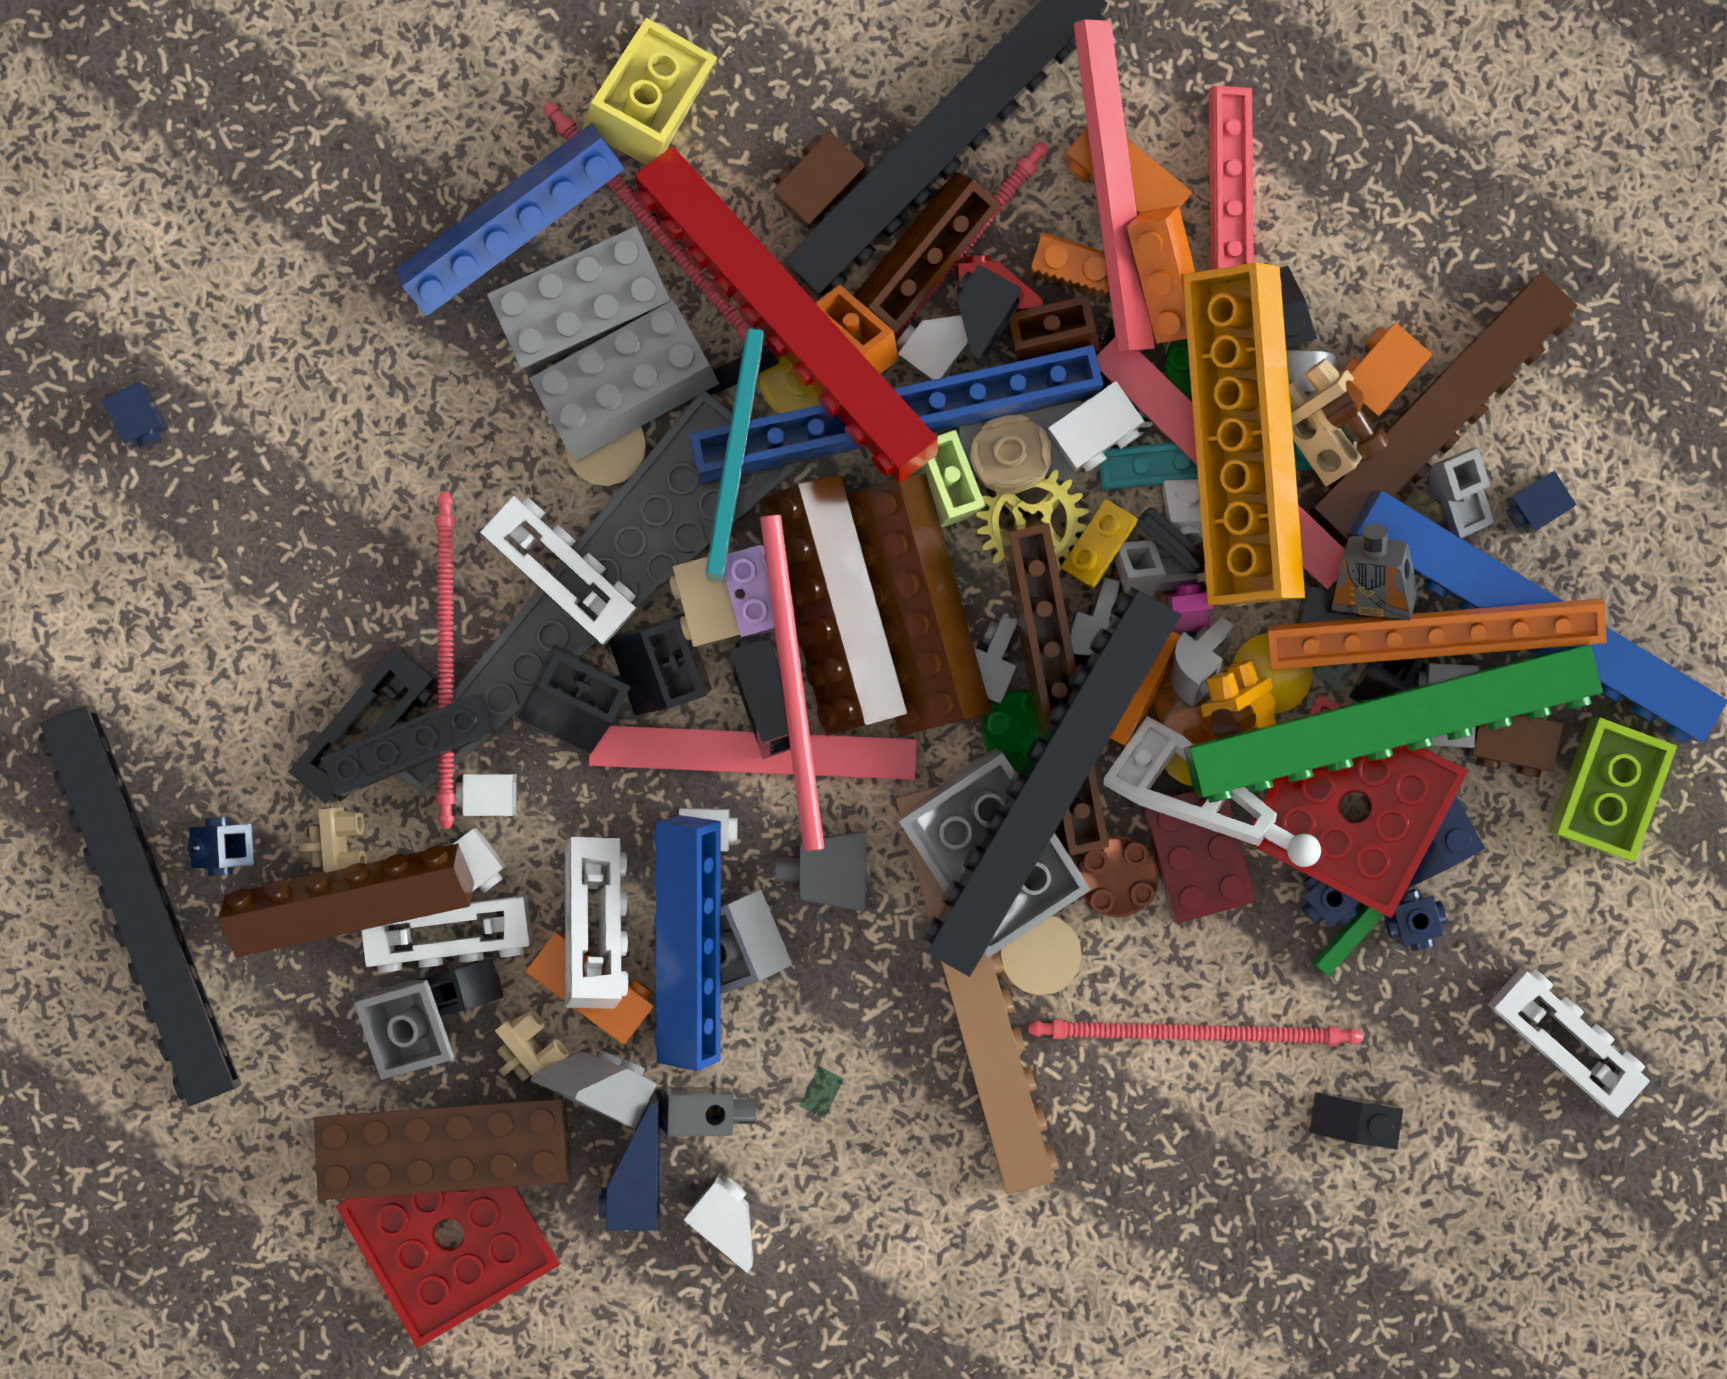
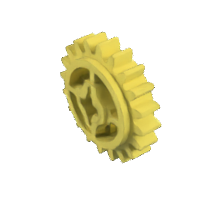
M1053 470L1048 478H1043L1034 486L1049 492L1042 500L1034 504L1025 503L1014 493L994 491L996 495L993 498L982 496L984 503L989 506V510L979 511L976 513V516L987 520V525L978 528L976 533L982 535L989 534L990 539L982 545V549L989 550L994 547L997 549L992 559L993 563L996 564L1005 558L999 528V515L1004 505L1013 515L1014 526L1026 523L1022 517L1023 514L1018 511V507L1030 514H1035L1037 511L1040 512L1042 516L1038 521L1050 524L1058 572L1061 571L1059 557L1063 556L1065 559L1070 554L1069 547L1071 545L1075 546L1079 540L1075 536L1076 532H1084L1087 528L1086 525L1078 523L1077 519L1089 513L1088 509L1075 508V503L1083 497L1082 493H1074L1072 495L1067 493L1073 482L1071 479L1058 485L1056 483L1058 470ZM1059 504H1061L1065 515V527L1061 538L1055 533L1050 523L1051 514Z

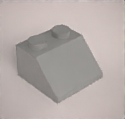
M762 890L721 905V994L759 982L792 966L785 944L782 941Z
M408 980L374 990L354 1002L381 1080L451 1061L455 1058L428 980Z
M600 1050L597 1057L583 1051L578 1052L535 1072L530 1080L590 1111L636 1129L656 1087V1083L642 1076L645 1071L644 1068L628 1060H621Z

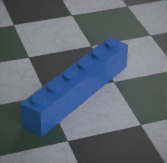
M592 123L399 266L396 272L402 287L426 316L430 315L622 172L624 167Z
M678 815L656 822V832L654 835L656 847V873L654 876L656 887V913L654 917L656 927V954L654 958L656 966V994L654 1000L656 1006L655 1045L657 1047V1063L698 1071L721 1061V821Z

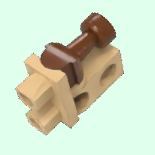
M1324 358L1305 373L1306 378L1315 390L1306 395L1298 382L1293 379L1289 381L1293 440L1327 487L1354 470L1361 458L1368 460L1380 453L1391 443V439L1383 429L1373 430L1361 410L1364 398L1363 393L1352 382L1354 378L1346 369L1339 374L1334 366ZM1346 424L1360 442L1358 444L1355 441L1351 443L1340 428Z

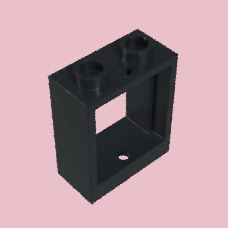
M758 636L742 639L735 644L736 648L730 650L731 671L762 759H766L791 750L780 667L769 637L759 640Z

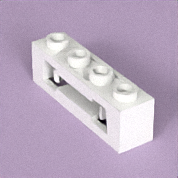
M513 496L480 533L601 644L606 645L638 610L631 603L637 596L619 580L614 585L607 581L601 575L606 568L589 552L582 558L571 547L576 540L562 527L557 525L552 530L541 520L545 512L528 496L523 502ZM528 523L543 536L540 541L588 585L593 587L596 584L611 598L606 603L592 591L584 599L583 603L598 615V618L594 621L577 605L580 601L578 597L532 555L527 553L523 556L507 540L513 537L524 549L529 550L537 539L524 526Z
M571 837L565 847V1008L615 1009L622 996L627 995L628 973L627 971H621V956H626L628 947L627 931H621V916H625L627 912L626 891H620V876L626 875L627 855L626 852H620V838ZM582 869H583L584 872H585V878H584L583 884H582ZM601 873H604V889L599 895V957H588L587 962L583 965V956L588 951V889H598L600 882L603 880ZM603 961H604V975H602V971H601V968H602V965H603Z
M527 895L471 902L470 907L361 930L366 967L377 966L378 973L403 970L402 962L417 960L419 968L443 965L442 957L459 955V962L478 961L484 959L483 952L499 950L500 957L517 956L524 954V947L533 944ZM504 911V916L483 919L485 934L504 931V937L484 940V935L418 943L413 946V949L394 950V945H406L412 942L410 928L477 920L481 918V913ZM410 923V928L391 931L388 928V925Z
M1519 968L1487 1005L1603 1109L1618 1118L1650 1082L1641 1073L1645 1066L1628 1051H1625L1623 1055L1611 1046L1615 1039L1598 1024H1595L1592 1028L1589 1027L1580 1018L1584 1013L1583 1010L1566 996L1560 1001L1549 990L1553 987V984L1539 971L1534 969L1530 974L1528 971ZM1537 997L1549 1007L1548 1010L1545 1011L1533 1000ZM1522 1011L1531 1021L1533 1020L1536 1023L1548 1013L1595 1056L1602 1059L1606 1058L1616 1067L1615 1071L1612 1072L1606 1064L1598 1062L1589 1071L1545 1030L1536 1025L1530 1026L1518 1013ZM1591 1074L1605 1085L1603 1089L1589 1078Z

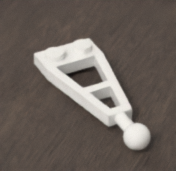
M1148 716L1104 777V786L1140 806L1259 846L1263 839L1266 838L1286 849L1290 860L1297 866H1311L1320 857L1321 846L1314 836L1310 834L1295 836L1275 825L1277 813L1245 787L1233 789L1232 799L1257 819L1254 826L1218 814L1217 812L1226 800L1209 803L1207 799L1201 808L1150 790L1175 752L1186 760L1183 747L1193 744L1183 735Z

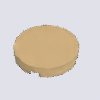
M1004 415L989 420L982 426V430L977 436H974L970 444V461L976 478L987 488L999 493H1020L1033 488L1045 477L1051 466L1052 447L1046 430L1023 415Z
M639 427L575 462L566 447L565 451L568 463L580 478L592 485L609 487L623 484L632 476L645 460L647 444L642 427Z
M1052 915L1002 948L1000 956L1003 970L1014 985L1027 993L1046 995L1056 993L1071 983L1079 971L1082 952L1080 940L1072 927L1059 917Z

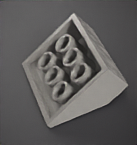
M997 748L992 749L959 771L898 820L944 892H946L954 880L960 881L967 869L963 866L968 852L975 844L981 845L988 833L984 830L989 816L996 808L1001 810L1009 797L1005 794V791L1016 772L1005 755ZM1055 833L985 950L984 954L987 958L1091 890Z

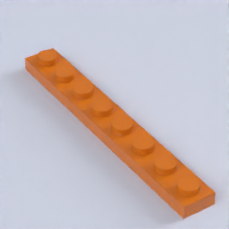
M1603 598L1412 614L1411 620L1368 617L1268 626L1271 670L1607 643L1605 603Z

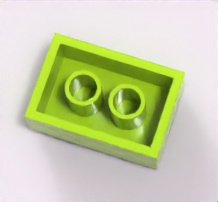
M1600 717L1588 718L1547 832L1613 857L1635 862L1677 745Z

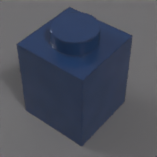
M139 381L102 400L123 443L128 446L134 447L138 445L139 449L147 448L162 439L160 433L169 429L147 385Z
M1555 470L1546 473L1506 499L1510 506L1506 510L1509 519L1518 530L1524 528L1527 534L1539 530L1576 506L1575 501Z

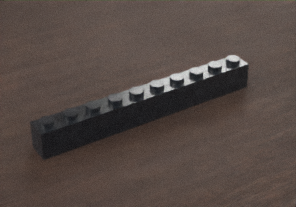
M1041 0L784 259L785 265L819 299L839 284L843 286L848 280L844 274L854 264L859 268L862 267L877 251L872 245L883 234L888 239L892 237L905 223L901 216L912 205L917 210L923 206L934 193L930 187L940 177L947 181L962 166L963 163L959 158L969 148L974 152L977 151L992 134L988 129L996 120L999 119L1002 123L1006 122L1020 107L1016 100L1026 90L1031 94L1036 92L1048 79L1049 76L1045 71L1055 61L1062 65L1077 49V46L1074 44L1076 41L1074 22L1085 19L1105 21L1106 18L1102 14L1105 12L1108 3L1105 0Z
M1131 587L1128 593L1123 591L1116 599L1111 609V613L1115 615L1107 629L1101 628L1095 635L1090 645V650L1094 652L1085 666L1080 664L1072 674L1068 684L1072 687L1064 702L1059 700L1051 710L1047 720L1051 723L1043 738L1038 736L1030 746L1026 758L1030 761L1022 774L1017 772L1010 780L1005 794L1009 796L1001 810L996 808L989 816L984 830L988 832L980 846L975 844L970 849L963 863V866L967 868L959 882L954 880L949 885L942 899V902L946 905L938 918L931 917L921 934V938L925 940L922 947L926 953L968 977L971 976L1181 617V614L1139 589Z
M85 705L39 723L43 733L39 734L42 749L48 757H53L58 770L54 772L56 785L62 795L67 794L72 809L68 812L71 824L77 833L82 832L87 847L83 849L85 860L92 871H97L102 883L98 887L101 901L106 909H112L117 924L113 925L115 937L122 948L126 946L132 961L128 963L130 976L135 985L141 984L147 999L143 1001L145 1014L151 1024L156 1023L161 1038L158 1039L160 1053L166 1062L171 1061L176 1076L172 1078L177 1096L180 1100L185 1099L188 1107L236 1089L242 1085L95 706Z

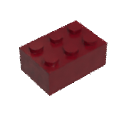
M1193 789L1169 795V797L1201 808L1208 799L1207 796H1195ZM1226 799L1217 813L1234 819L1229 800ZM1141 806L1173 922L1179 924L1257 902L1239 839Z

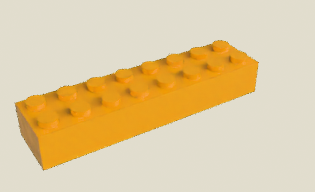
M1253 262L1183 274L1208 605H1241L1305 598L1280 266Z

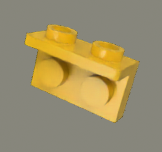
M1105 499L1060 568L1093 590L1097 583L1108 573L1110 563L1123 543L1129 541L1138 519Z

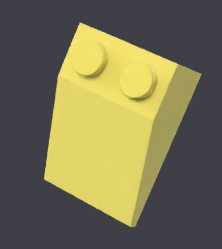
M646 18L592 100L582 130L592 123L610 146L647 166L663 154L670 145L713 68L717 57Z

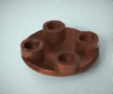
M1125 836L1108 837L1110 847L1085 852L1080 861L1078 870L1091 889L1082 897L1096 912L1110 917H1126L1139 912L1153 901L1159 880L1158 867L1152 853L1139 841Z

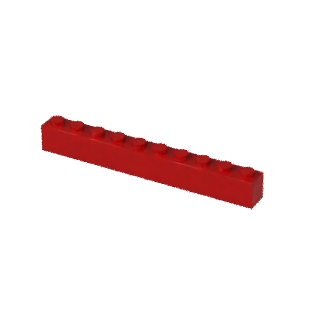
M674 146L635 174L637 186L635 196L641 206L648 213L654 210L662 219L661 226L666 234L675 242L680 239L688 248L686 252L692 263L699 270L706 268L714 277L712 281L718 292L725 299L732 297L740 306L738 310L745 322L751 328L758 326L763 330V333L767 336L765 341L771 351L779 358L784 355L793 365L791 370L797 380L804 387L811 385L820 395L818 400L824 410L832 417L837 414L846 424L845 431L850 439L857 446L860 447L864 444L873 454L871 458L874 465L884 476L887 477L891 474L900 484L938 454L937 436Z

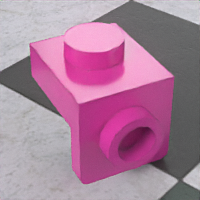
M1201 583L1177 585V592L1165 593L1166 606L1181 614L1173 632L1200 631L1204 626L1210 628L1208 609H1214V605H1208L1207 589H1201Z

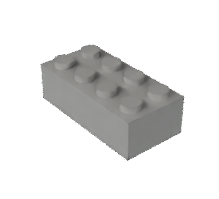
M637 226L487 294L518 364L525 374L589 346L671 301Z
M674 299L529 378L560 438L575 462L719 384Z

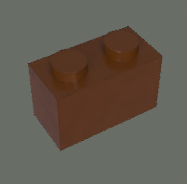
M831 131L824 138L820 135L815 136L802 151L805 155L804 159L795 168L791 164L787 165L773 181L777 185L773 189L774 196L809 230L866 172V165Z
M1088 295L1015 312L1009 322L1018 361L1094 345L1095 353H1100L1097 331Z
M1517 715L1511 717L1512 725L1488 730L1486 724L1476 726L1475 748H1467L1466 755L1477 757L1475 765L1500 770L1501 762L1517 765L1515 773L1540 778L1541 770L1554 772L1563 723L1539 718L1527 720L1526 716Z

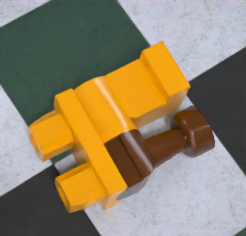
M1253 660L1232 663L1225 667L1226 672L1212 675L1206 679L1211 699L1200 706L1203 717L1211 716L1212 727L1209 729L1213 735L1222 738L1276 724L1274 716L1276 703L1273 695L1270 693L1274 689L1271 678L1258 679Z

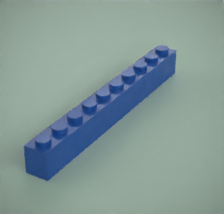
M1094 345L895 388L894 390L932 432L991 420L1004 415H1015L1092 398L1101 391L1103 381ZM821 405L750 420L741 475L860 449L866 446L864 444L860 447L857 446L846 433V424L837 414L834 417L830 416ZM730 425L690 433L691 447L700 484L722 478Z
M1372 491L1348 532L1351 536H1362L1363 528L1369 524L1385 526L1388 531L1389 540L1404 541L1409 545L1414 574L1427 581L1424 588L1446 600L1447 596L1450 595L1462 602L1459 606L1460 610L1563 601L1383 491ZM1606 627L1607 643L1591 644L1603 691L1600 695L1615 703L1623 699L1633 705L1630 711L1632 714L1650 724L1656 719L1667 726L1664 733L1683 744H1687L1689 740L1704 743L1726 706L1727 699ZM1573 646L1528 649V651L1538 656Z

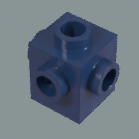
M230 817L205 818V826L189 827L188 853L191 857V868H208V876L233 874V867L254 865L252 824L230 825Z
M1310 876L1302 882L1305 889L1299 895L1306 903L1301 906V909L1316 925L1323 921L1329 927H1333L1336 923L1342 927L1359 912L1355 906L1360 902ZM1333 891L1335 895L1334 900L1328 904L1326 901L1327 894Z
M1420 889L1406 891L1392 918L1384 916L1389 937L1391 939L1396 938L1397 943L1400 945H1410L1411 951L1434 946V938L1444 936L1442 925L1447 924V917L1442 902L1440 900L1435 901L1433 895L1421 894ZM1422 913L1425 925L1422 928L1416 929L1413 926L1412 919L1416 914Z

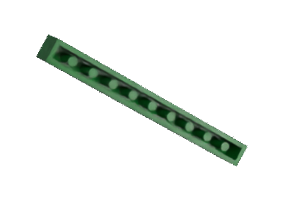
M1591 644L1577 645L1183 747L1195 796H1207L1209 803L1232 798L1233 789L1248 786L1249 792H1255L1273 787L1272 779L1288 776L1289 782L1314 776L1312 769L1327 765L1329 771L1353 766L1352 758L1364 755L1368 756L1369 761L1393 756L1392 748L1407 744L1408 750L1411 751L1432 746V738L1447 734L1448 740H1455L1473 735L1471 727L1486 724L1487 729L1492 730L1512 725L1511 717L1526 713L1527 720L1552 714L1550 707L1565 703L1566 709L1591 704L1590 696L1601 694L1603 691Z

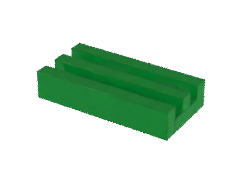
M1363 905L1359 912L1337 933L1311 963L1329 977L1384 915Z

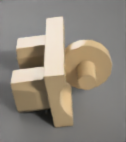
M344 807L318 809L320 826H309L310 843L298 844L299 852L311 851L312 867L323 866L324 872L347 868L355 863L367 864L365 851L347 852L346 836L363 834V814L344 811Z
M534 1009L518 1017L513 1015L495 1030L505 1043L497 1050L506 1061V1064L498 1070L503 1077L513 1070L523 1082L530 1075L533 1076L535 1072L566 1059L570 1055L566 1047L557 1039L544 1049L535 1041L533 1036L543 1029L545 1024Z

